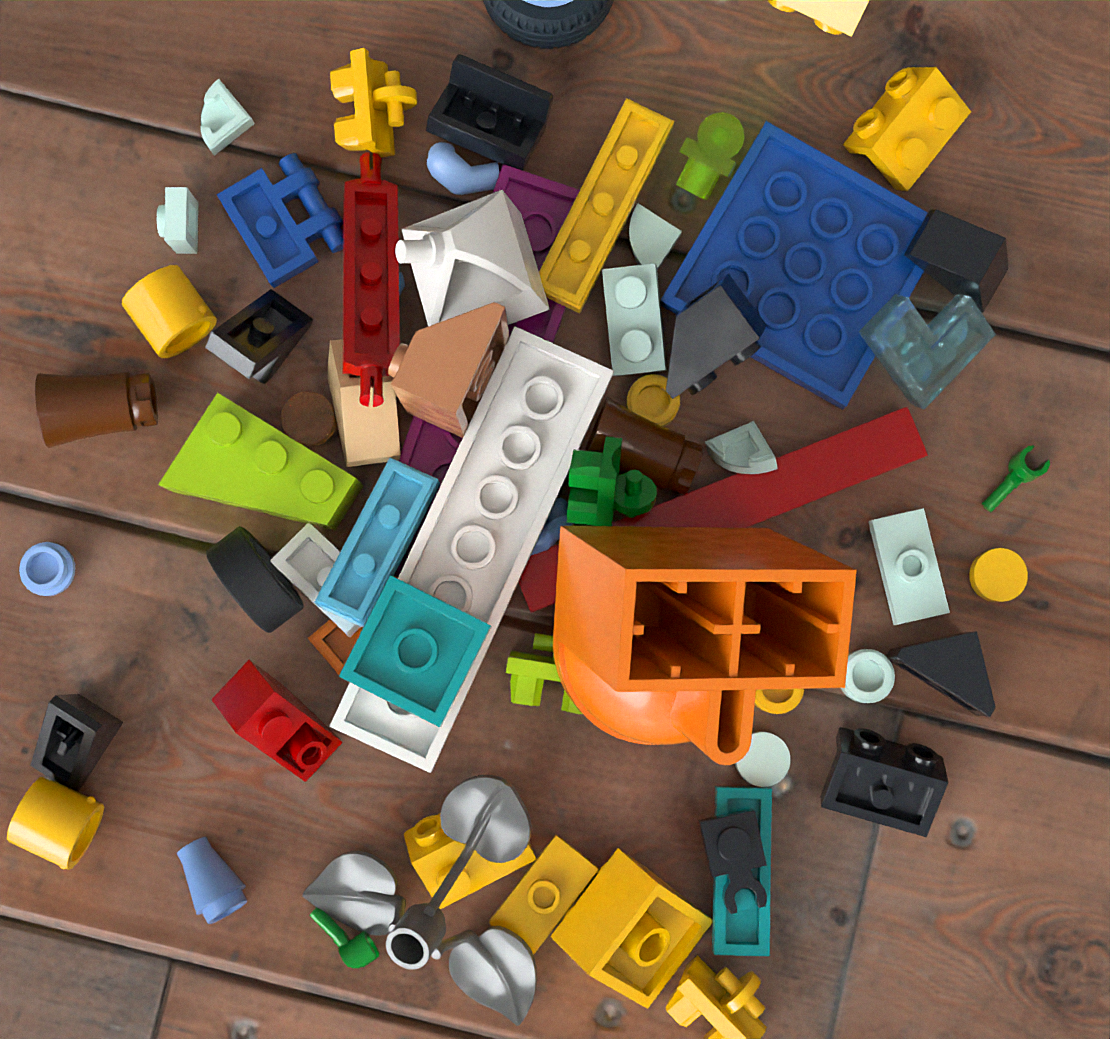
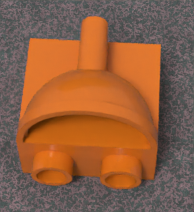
M560 526L553 629V652L559 679L570 700L578 710L595 726L618 739L646 745H672L692 742L714 762L720 765L735 764L744 758L751 746L757 690L845 688L857 570L769 528Z

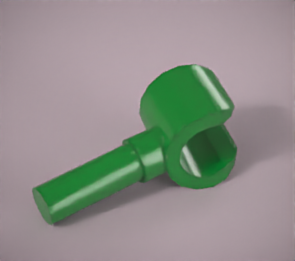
M1027 446L1009 460V474L1004 478L1005 480L981 505L991 513L1021 483L1031 482L1046 473L1050 467V460L1044 461L1036 469L1031 470L1025 464V456L1035 446Z
M316 907L309 915L334 940L333 942L338 946V952L346 966L350 968L365 967L379 957L380 952L366 931L350 939L347 933L321 909Z

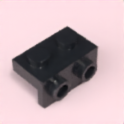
M458 54L452 63L449 83L428 116L426 131L496 162L523 171L545 132L554 97L548 91Z

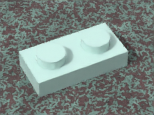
M651 263L602 269L612 370L614 371L613 376L667 371L657 265Z

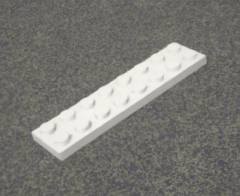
M514 327L398 577L399 580L492 627L442 727H438L352 683H349L329 727L429 773L433 771L570 471L573 449H580L612 379L613 370Z

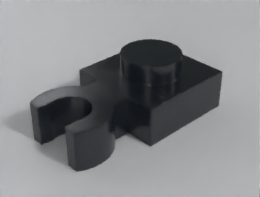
M751 808L698 820L710 875L717 877L727 874L728 881L723 887L722 899L730 914L737 913L735 895L742 888L752 889L756 905L759 908L766 907V891L762 884L753 877L751 871L753 868L767 866L755 810Z

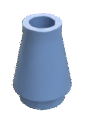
M207 837L199 838L177 852L184 869L196 915L203 914L208 924L227 917L248 902L243 893L246 885L211 847Z

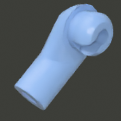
M446 142L436 143L428 151L427 167L431 176L451 193L464 195L494 190L500 174L498 162L470 166L455 152V148Z

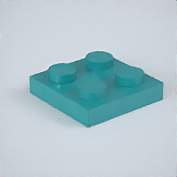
M390 575L339 677L438 727H442L492 626Z

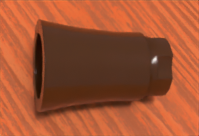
M129 372L104 375L38 373L36 376L35 400L37 416L44 443L48 448L110 433L136 431L137 426H155L158 424L157 396L150 373L131 376Z
M607 396L595 421L585 451L603 453L606 436L622 438L619 475L630 470H639L654 482L656 488L664 490L667 487L674 492L685 495L700 465L703 446L685 440V435L662 427L630 411Z

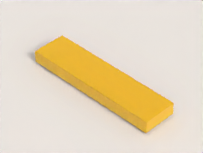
M626 98L539 271L546 298L580 314L673 128V120Z

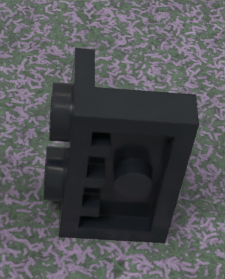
M840 727L836 736L837 752L820 796L821 807L927 838L949 783L943 757L931 748L921 744L911 743L906 746L885 740L880 734L869 729L859 728L854 731Z

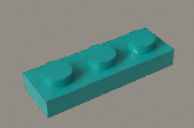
M715 786L714 816L751 808L755 810L767 866L753 868L751 871L753 877L764 887L767 903L766 907L759 908L756 905L753 890L742 888L735 895L737 913L730 914L722 899L723 887L728 881L727 874L713 877L712 952L714 955L770 956L772 789L770 787Z

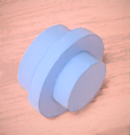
M42 542L32 546L25 552L20 562L19 572L23 584L31 592L43 596H53L63 592L70 586L74 579L76 568L73 556L65 547L52 542Z

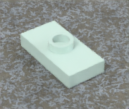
M924 508L869 521L893 625L950 613Z

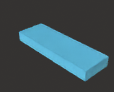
M389 458L314 601L318 607L356 625L365 626L389 576H394L440 487L439 480L393 458Z

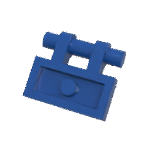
M296 153L289 154L279 161L278 165L286 178L272 185L263 168L216 194L273 288L319 262L309 246L316 239L323 238L332 253L343 250V229L341 228L343 219L336 208H329L317 188L320 184L318 178L311 168L304 167ZM293 199H300L310 216L309 219L296 225L285 206L286 203Z

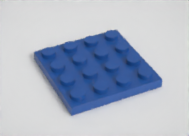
M766 121L661 298V306L678 315L688 302L729 273L767 325L760 339L757 340L761 348L750 357L843 410L848 405L924 272L904 256V253L928 212Z

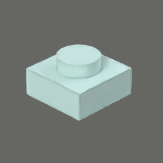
M165 187V205H159L157 209L159 236L164 237L166 243L176 254H197L199 203L187 187Z

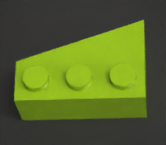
M218 392L158 484L175 493L254 510L306 524L309 522L311 525L332 530L337 529L364 486L357 478Z

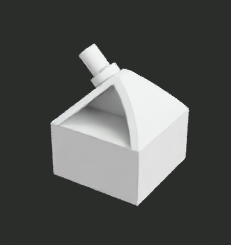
M503 190L402 229L404 240H399L396 244V258L399 263H411L428 326L493 302L505 306L508 325L550 309L522 214Z

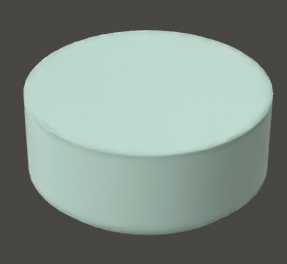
M860 649L848 654L845 688H841V690L850 699L861 703H875L884 699L892 690L895 681L892 663L884 654L876 650Z
M762 731L753 732L749 751L743 759L735 763V767L739 775L750 784L759 787L773 786L786 776L790 767V753L784 741L778 736Z

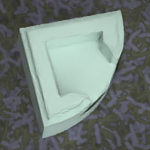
M220 79L216 80L206 92L201 113V134L214 156L255 124L250 115Z
M639 203L636 205L630 220V247L637 265L655 263L658 271L680 238L682 231Z
M754 421L705 441L709 456L714 462L729 471L741 474H760L778 469L776 457Z

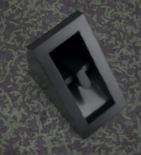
M937 209L929 210L904 253V256L976 313H984L1009 269L1005 237Z
M977 631L962 632L891 648L886 654L890 662L974 715L990 717L994 712L996 706Z
M80 694L55 695L48 703L30 766L50 779L78 792L123 722Z

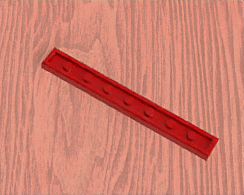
M907 406L776 458L778 468L776 470L760 474L737 473L656 505L647 513L633 518L626 517L613 522V526L748 528L928 456ZM559 544L550 547L546 551L531 555L519 580V585L530 613L555 604Z

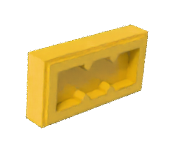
M555 834L537 857V860L533 862L490 918L489 924L492 926H502L516 933L527 943L534 955L597 873L599 867L558 834Z

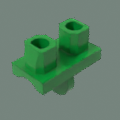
M606 436L603 453L573 449L569 471V487L571 489L567 508V522L594 526H613V514L616 510L627 517L633 518L647 513L654 507L657 489L650 478L643 475L639 470H630L619 475L622 438Z

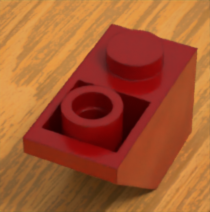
M250 659L211 699L236 734L305 782L343 743L330 728L283 684Z

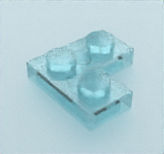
M895 294L859 331V334L911 405L923 410L996 335L972 298L957 294L928 325L908 297Z

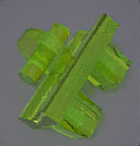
M724 112L714 113L705 118L698 130V143L686 137L679 151L689 157L676 185L704 200H708L721 174L732 179L738 164L730 158L740 151L745 139L744 129L740 121L732 114Z

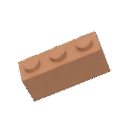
M493 302L416 331L409 345L401 343L398 346L391 360L388 375L394 377L391 386L408 414L459 437H464L510 337L505 306Z

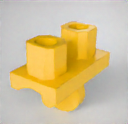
M366 48L350 51V64L330 71L331 90L334 97L342 103L354 101L355 106L354 115L336 118V122H334L335 141L339 146L348 151L369 150L372 153L379 154L381 158L395 155L393 127L404 125L403 111L412 109L417 105V91L414 88L402 86L400 72L388 71V64L370 58L369 51Z
M698 955L686 965L679 985L669 997L665 1007L672 1018L679 1025L685 1027L702 1014L714 1026L704 1035L703 1039H761L767 1028L758 1018L765 1010V1006L754 996V993L761 984V979L753 971L746 973L738 979L727 967H724L716 975Z

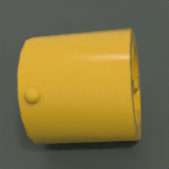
M169 265L148 274L128 290L122 299V306L157 355L162 359L176 356L197 344L211 332L217 322L216 316L178 265Z
M45 776L39 777L20 801L11 819L7 840L20 848L59 865L61 869H72L82 858L93 840L103 816L104 805L96 801L94 796L88 797Z

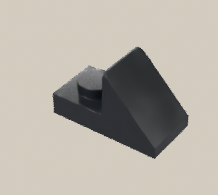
M270 289L213 330L205 348L248 379L254 377L259 382L265 384L273 377L309 329L313 319Z

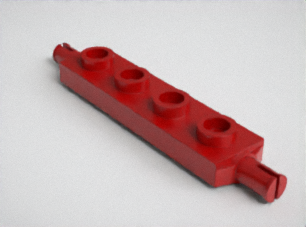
M366 152L359 158L360 179L344 183L342 373L360 376L359 402L363 406L369 407L370 388H372L373 407H377L384 402L383 377L390 376L388 375V369L400 345L399 262L395 253L396 244L399 241L398 185L381 180L382 158L379 154L373 152L372 169H370V152Z

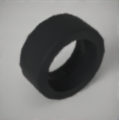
M237 527L206 551L207 559L221 583L243 611L265 632H273L304 608L300 596L289 579L271 563L272 557L245 528Z

